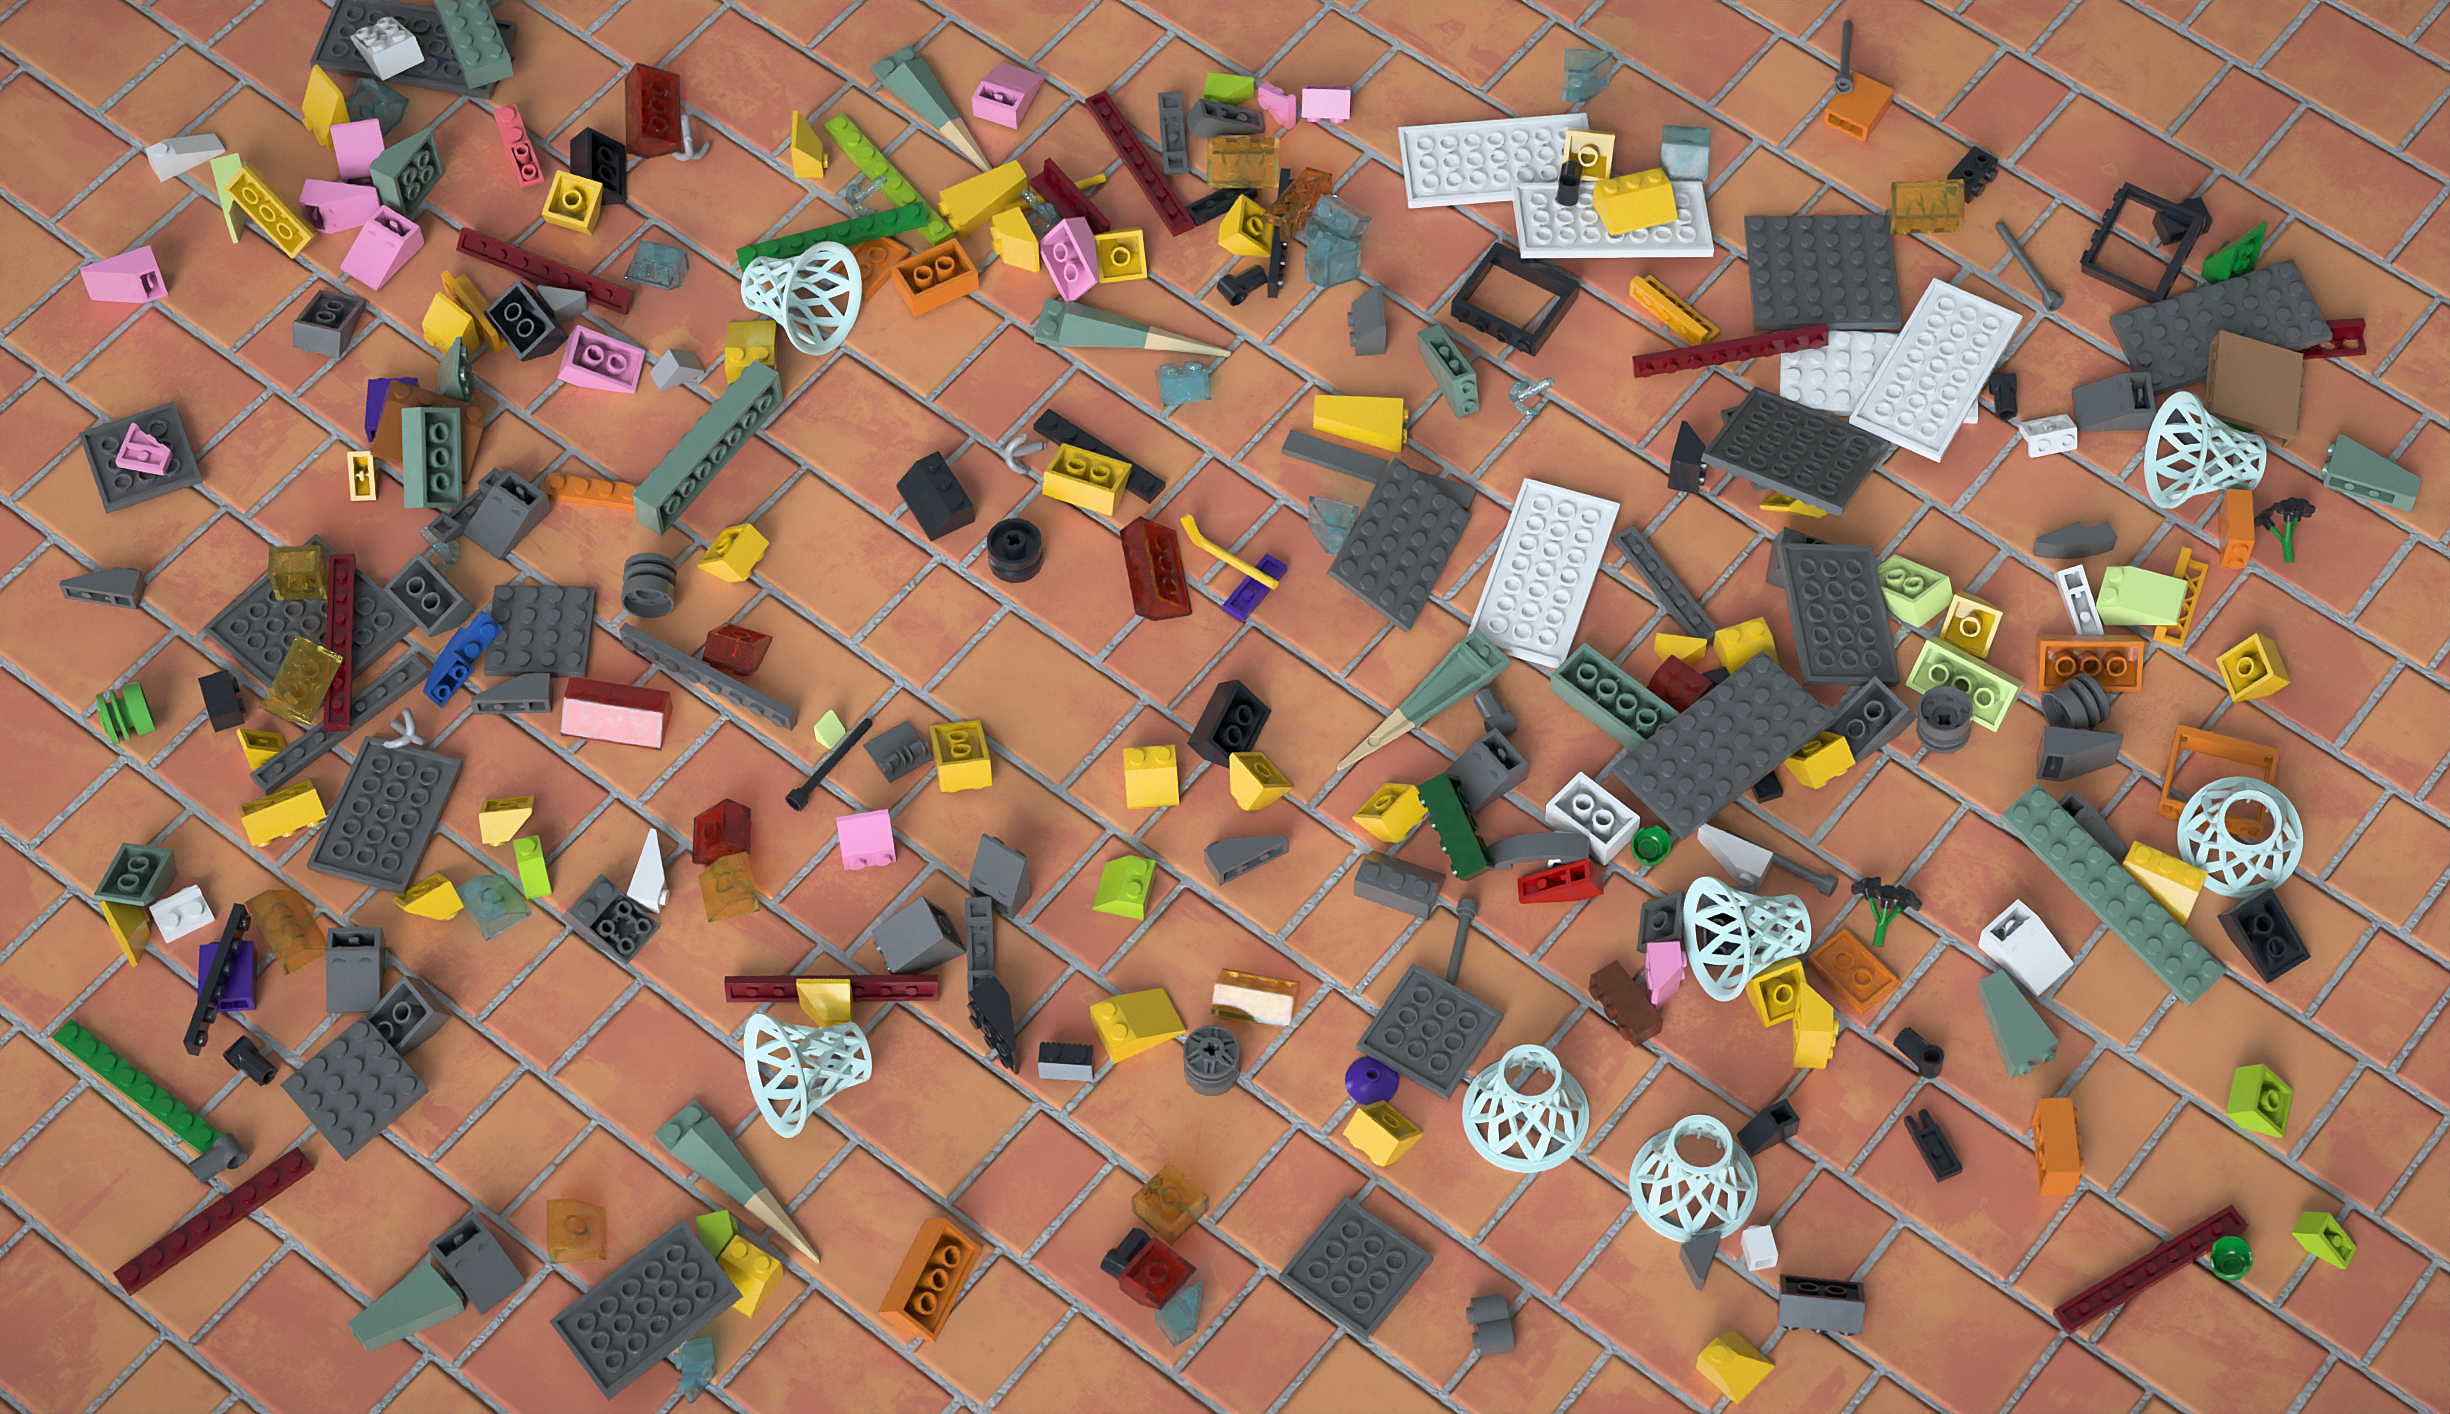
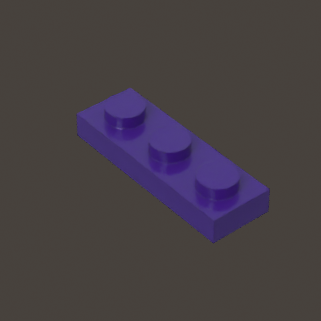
M1267 553L1255 566V568L1277 581L1287 572L1286 564ZM1248 575L1223 604V611L1244 622L1270 592L1271 588Z

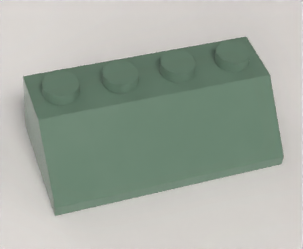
M402 408L404 508H457L462 503L460 408Z

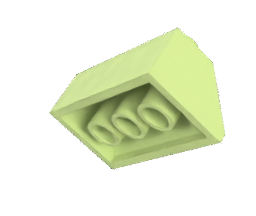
M1934 636L1926 641L1905 685L1923 695L1926 691L1936 686L1947 685L1957 687L1965 692L1971 700L1973 707L1972 720L1997 732L2014 707L2025 683Z

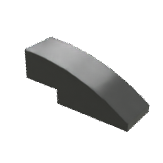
M2108 521L2087 529L2083 527L2081 522L2036 538L2032 553L2037 557L2056 559L2083 558L2099 555L2114 549L2117 535Z

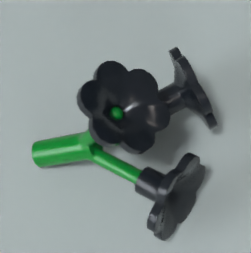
M2291 497L2288 500H2281L2274 503L2269 509L2263 510L2259 516L2254 518V529L2263 525L2267 531L2271 530L2282 543L2284 563L2294 562L2292 538L2297 523L2301 521L2302 516L2310 518L2316 508L2305 499ZM2275 510L2278 514H2284L2283 520L2286 522L2285 538L2275 528L2276 524L2270 519Z
M1868 877L1854 883L1851 886V892L1854 895L1864 894L1866 901H1869L1877 923L1872 945L1883 947L1887 925L1900 911L1904 912L1907 907L1919 911L1922 902L1916 898L1913 891L1906 889L1902 885H1898L1896 888L1892 885L1881 886L1882 880L1880 877ZM1875 898L1881 900V917L1874 900ZM1893 902L1896 903V908L1887 917L1888 909L1891 908Z

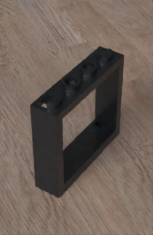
M2125 182L2123 188H2119L2115 192L2113 197L2114 205L2111 209H2106L2101 220L2104 223L2100 230L2096 229L2090 241L2093 244L2089 251L2085 250L2079 263L2082 266V273L2148 303H2161L2167 298L2205 226L2206 217ZM2129 199L2189 226L2155 292L2094 265Z
M1495 242L1452 300L1451 316L1458 319L1459 322L1475 327L1479 332L1487 333L1498 341L1507 343L1517 348L1520 352H1525L1535 357L1579 297L1580 282L1531 258H1521L1520 253ZM1494 265L1560 297L1534 334L1467 302Z

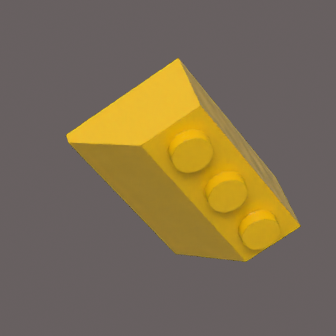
M1661 167L1595 182L1592 204L1611 236L1676 221L1678 218L1672 185Z
M1062 443L1044 471L1042 494L1112 516L1121 502L1132 464Z
M310 779L236 808L252 846L258 845V847L272 843L273 838L280 835L283 837L291 836L297 832L298 828L305 825L307 827L316 826L322 822V818L326 817L318 794Z
M2134 841L2122 866L2184 928L2204 887L2209 872L2138 841Z
M1800 982L1792 1019L1793 1068L1825 1069L1827 1059H1832L1836 1034H1838V1018H1833V1007L1807 983Z

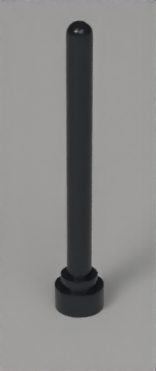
M864 719L801 788L798 787L790 791L785 797L790 807L796 811H801L808 804L809 794L870 729L873 724L871 719Z

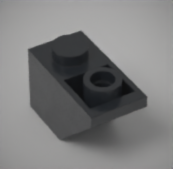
M1785 1098L1763 1109L1737 1133V1137L1749 1156L1753 1157L1796 1135L1800 1119Z

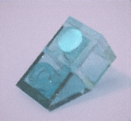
M1200 1281L1193 1286L1188 1285L1184 1287L1177 1297L1171 1301L1166 1300L1162 1302L1155 1311L1156 1325L1174 1347L1197 1333L1203 1301V1285Z
M711 1336L685 1341L678 1347L679 1352L674 1353L676 1369H682L683 1378L678 1379L680 1395H686L688 1404H692L697 1400L718 1373Z

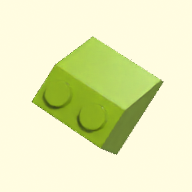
M1129 855L1106 862L1093 910L1144 920L1156 879V860Z
M2263 1063L2238 1067L2235 1069L2226 1115L2241 1128L2282 1138L2285 1135L2294 1090Z

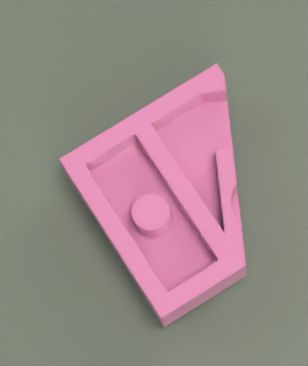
M1265 82L1259 86L1258 102L1264 110H1268L1277 123L1290 130L1296 126V96L1293 94L1284 96L1282 95L1284 94L1282 89L1275 88L1273 85Z
M131 423L115 462L117 467L165 475L173 455L169 448L158 443L150 434H145L139 429L137 424Z

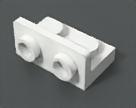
M2067 414L2019 423V431L2028 442V455L2031 458L2077 448V427Z
M198 885L186 887L179 893L167 899H161L149 907L166 943L215 921Z

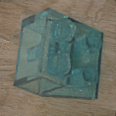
M1322 194L1300 237L1339 261L1361 240L1372 218L1334 194Z
M1316 230L1305 251V281L1324 288H1330L1358 279L1361 275V245L1335 237L1330 233Z
M641 240L624 279L669 291L681 287L690 268L687 251Z
M1197 360L1184 362V366L1174 367V364L1161 365L1160 369L1154 370L1160 403L1163 407L1211 400L1208 371L1203 363L1199 364Z

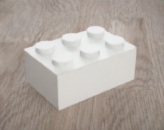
M1580 771L1546 805L1545 821L1557 830L1588 836L1589 855L1605 866L1637 833L1640 816Z

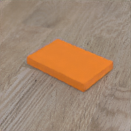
M887 236L857 244L851 250V253L854 255L860 269L862 281L861 299L868 302L892 276L891 266L908 259L911 256V250ZM841 261L832 272L849 279L846 266Z
M1845 927L1806 957V963L1860 1015L1864 1014L1900 984V980Z

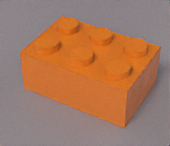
M956 238L891 266L893 285L914 317L979 289L978 271Z
M2072 1097L2039 1098L2031 1125L2040 1196L2073 1195L2076 1185H2080V1174L2084 1173V1159L2079 1157L2078 1149L2081 1148V1134L2076 1132L2075 1124L2078 1123V1110L2073 1108Z

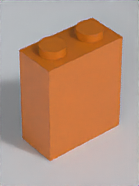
M1852 70L1850 73L1853 78L1852 90L1847 94H1840L1838 92L1835 94L1825 109L1823 123L1866 142L1892 105L1894 89Z
M2226 489L2218 515L2220 567L2240 569L2247 566L2255 542L2252 490Z

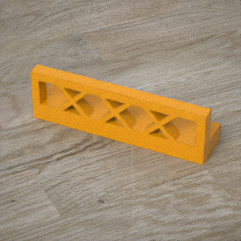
M447 270L442 272L441 277L446 293L456 305L473 317L476 330L495 354L507 348L509 345L483 313L490 307L489 303L467 276L462 274L454 279Z
M1650 274L1644 279L1637 275L1631 280L1629 295L1691 345L1709 344L1720 335L1721 330Z
M2183 546L2173 577L2187 581L2188 587L2194 594V596L2184 599L2182 607L2188 615L2180 618L2177 625H2157L2153 636L2155 641L2181 649L2183 648L2209 566L2208 564L2189 559L2192 549ZM2186 568L2201 571V575L2190 579L2186 573ZM2176 627L2181 634L2180 639L2165 635L2166 630Z

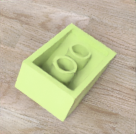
M235 153L210 160L233 244L239 242L248 214L224 190L237 172L246 164V161L241 162L239 154Z
M1896 554L1877 567L1884 604L1904 622L1920 628L1952 603L1953 593L1949 577Z
M2132 566L2107 567L2096 603V609L2105 625H2177L2188 582Z

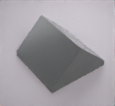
M1683 891L1642 904L1637 944L1638 952L1646 953L1648 943L1680 941L1685 893Z

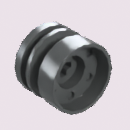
M640 553L628 558L624 564V584L621 593L622 607L631 614L646 618L660 617L671 612L675 601L676 564L670 558L655 553Z
M2083 672L2065 681L2064 685L2056 686L2047 691L2041 698L2042 709L2050 726L2058 725L2070 729H2088L2106 721L2110 716V706L2102 688L2095 679Z
M1943 685L1933 687L1920 698L1916 731L1919 741L1925 748L1941 754L1954 753L1963 748L1969 741L1973 707L1966 693L1957 687Z
M1208 1025L1196 1029L1187 1037L1184 1043L1183 1058L1184 1076L1188 1085L1195 1092L1205 1096H1218L1227 1093L1235 1086L1240 1073L1239 1044L1236 1037L1225 1028Z

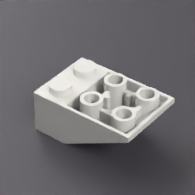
M393 17L382 18L377 21V24L361 28L356 31V34L350 36L373 72L381 80H385L425 61L415 36Z
M2019 899L1982 930L1978 946L2036 997L2040 996L2074 964L2041 919Z

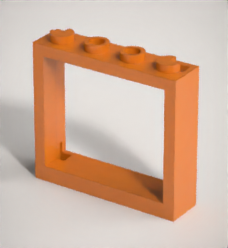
M2178 724L2171 745L2156 814L2167 819L2180 820L2181 814L2187 805L2184 802L2168 799L2180 748L2264 768L2266 772L2263 782L2273 786L2280 749ZM2259 802L2255 820L2225 813L2224 823L2227 832L2241 835L2247 839L2259 840L2267 813L2265 811L2267 807ZM2198 806L2192 819L2204 811L2203 807ZM2218 811L2211 813V815L2214 817ZM2205 820L2199 826L2209 827L2210 823Z

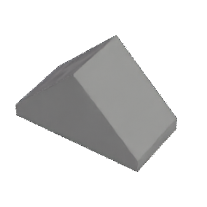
M541 285L537 287L540 300L559 324L578 316L588 309L585 292Z
M668 349L649 372L660 393L705 374L694 353Z

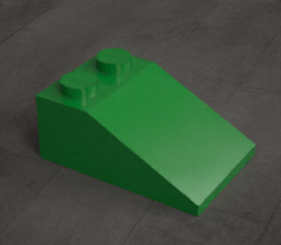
M2264 221L2238 235L2231 242L2226 241L2214 255H2208L2202 263L2201 277L2213 285L2251 272L2256 267L2268 223Z

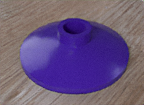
M1369 1056L1353 1062L1345 1075L1347 1092L1355 1101L1364 1105H1370L1382 1100L1387 1102L1395 1095L1398 1089V1073ZM1373 1074L1377 1077L1375 1079H1369L1367 1076Z

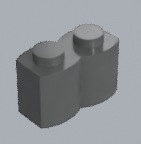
M1504 1294L1471 1298L1470 1307L1466 1308L1468 1323L1474 1324L1475 1332L1472 1333L1474 1349H1479L1481 1357L1513 1352L1515 1342Z

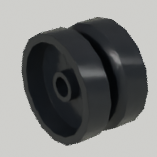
M1009 518L998 522L991 528L987 536L989 567L996 577L1009 583H1022L1032 579L1039 573L1043 565L1042 539L1038 528L1034 524L1020 518Z

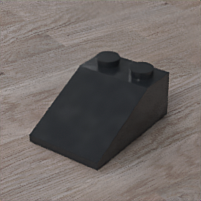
M2272 888L2258 890L2217 915L2229 939L2266 983H2270L2311 957Z

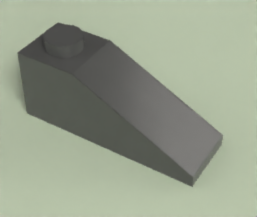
M1199 98L1187 114L1191 135L1212 139L1220 135L1261 134L1265 131L1261 112Z
M112 568L62 580L59 586L65 599L137 610L146 583L141 571L134 568Z
M534 672L532 674H522L472 696L471 703L474 713H552L553 683L550 673Z
M1286 836L1226 838L1220 842H1213L1204 849V863L1218 885L1221 886L1288 853V839Z

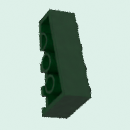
M1444 772L1418 785L1420 791L1418 797L1423 807H1427L1430 812L1429 822L1432 828L1440 834L1442 840L1439 843L1443 852L1450 856L1452 861L1450 867L1454 876L1468 882L1495 867L1484 838L1476 834V831L1479 830L1477 820L1471 812L1467 811L1466 807L1470 804L1468 797L1458 788V786L1462 785L1460 776Z

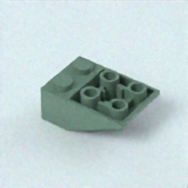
M457 336L439 365L437 393L474 405V397L471 395V390L475 389V375H471L472 364L468 360V348L463 346L461 336Z

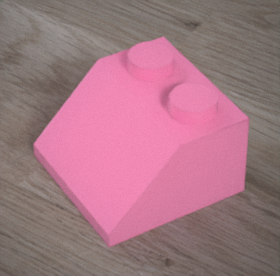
M1304 84L1302 117H1307V121L1321 122V118H1330V122L1344 123L1345 119L1350 117L1351 86Z
M888 809L836 817L844 870H860L867 866H885L891 862H896Z
M1680 941L1647 944L1644 965L1647 997L1657 1012L1679 990L1680 980H1684V967H1686L1687 961L1686 952L1681 951Z

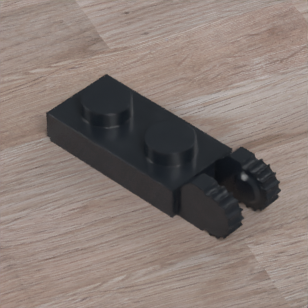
M1926 1109L1919 1111V1119L1924 1126L1922 1130L1919 1129L1911 1115L1903 1118L1906 1129L1912 1136L1915 1145L1937 1183L1962 1173V1165L1938 1124L1934 1123Z

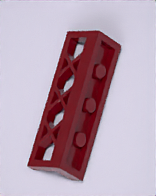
M1051 158L1045 160L1043 172L1030 180V185L1062 220L1085 217L1093 235L1110 231L1111 222Z
M2364 318L2325 320L2332 333V340L2327 342L2335 346L2333 350H2325L2318 344L2311 346L2308 352L2295 351L2303 354V360L2366 355L2367 351L2363 340V332L2366 326ZM2346 340H2357L2358 348L2350 349L2343 343Z

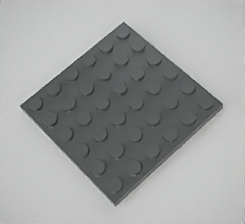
M1888 215L1744 217L1754 330H1792L1827 324L1828 330L1901 329L1902 320Z
M1754 386L1703 452L1701 461L1713 468H1720L1730 472L1736 477H1743L1753 481L1759 486L1778 491L1784 496L1798 499L1804 504L1821 508L1829 514L1841 516L1889 449L1891 441L1846 421Z
M317 534L203 627L205 635L305 720L324 705L329 555L340 554ZM357 567L355 580L353 680L417 626L416 622L381 587ZM296 580L300 581L301 585L294 583V586H297V588H294L293 591L298 592L300 589L302 591L299 594H292L290 592L292 588L291 583ZM313 580L316 582V585H313L312 582L308 583V586L315 589V594H304L305 591H312L305 587L306 581Z

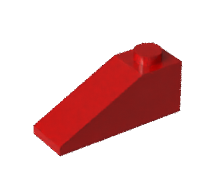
M1589 858L1517 879L1519 902L1521 904L1582 901L1604 894L1602 871Z

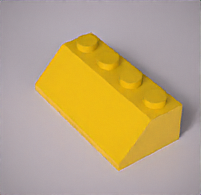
M252 163L245 164L224 188L292 259L319 235L314 226L298 212L294 205L289 203L280 191Z

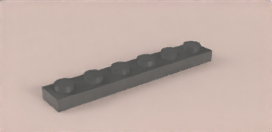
M1632 525L1614 535L1612 542L1689 637L1707 639L1706 645L1713 642L1718 628L1636 527Z

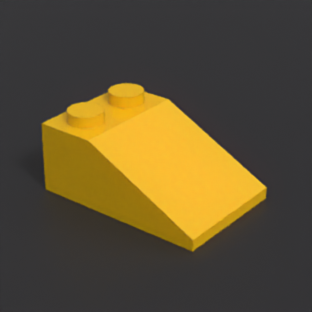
M315 65L312 69L302 105L304 115L302 122L308 131L312 130L315 133L314 135L321 146L325 145L332 152L335 150L330 126L350 123L343 94L318 65Z
M777 321L728 322L725 343V371L728 385L734 383L740 377L743 369L746 366H750L755 359L777 372Z
M980 719L929 726L941 792H957L963 789H981L986 786H992L990 757Z
M1163 988L1113 996L1090 1006L1091 1023L1113 1064L1186 1033L1185 1027Z

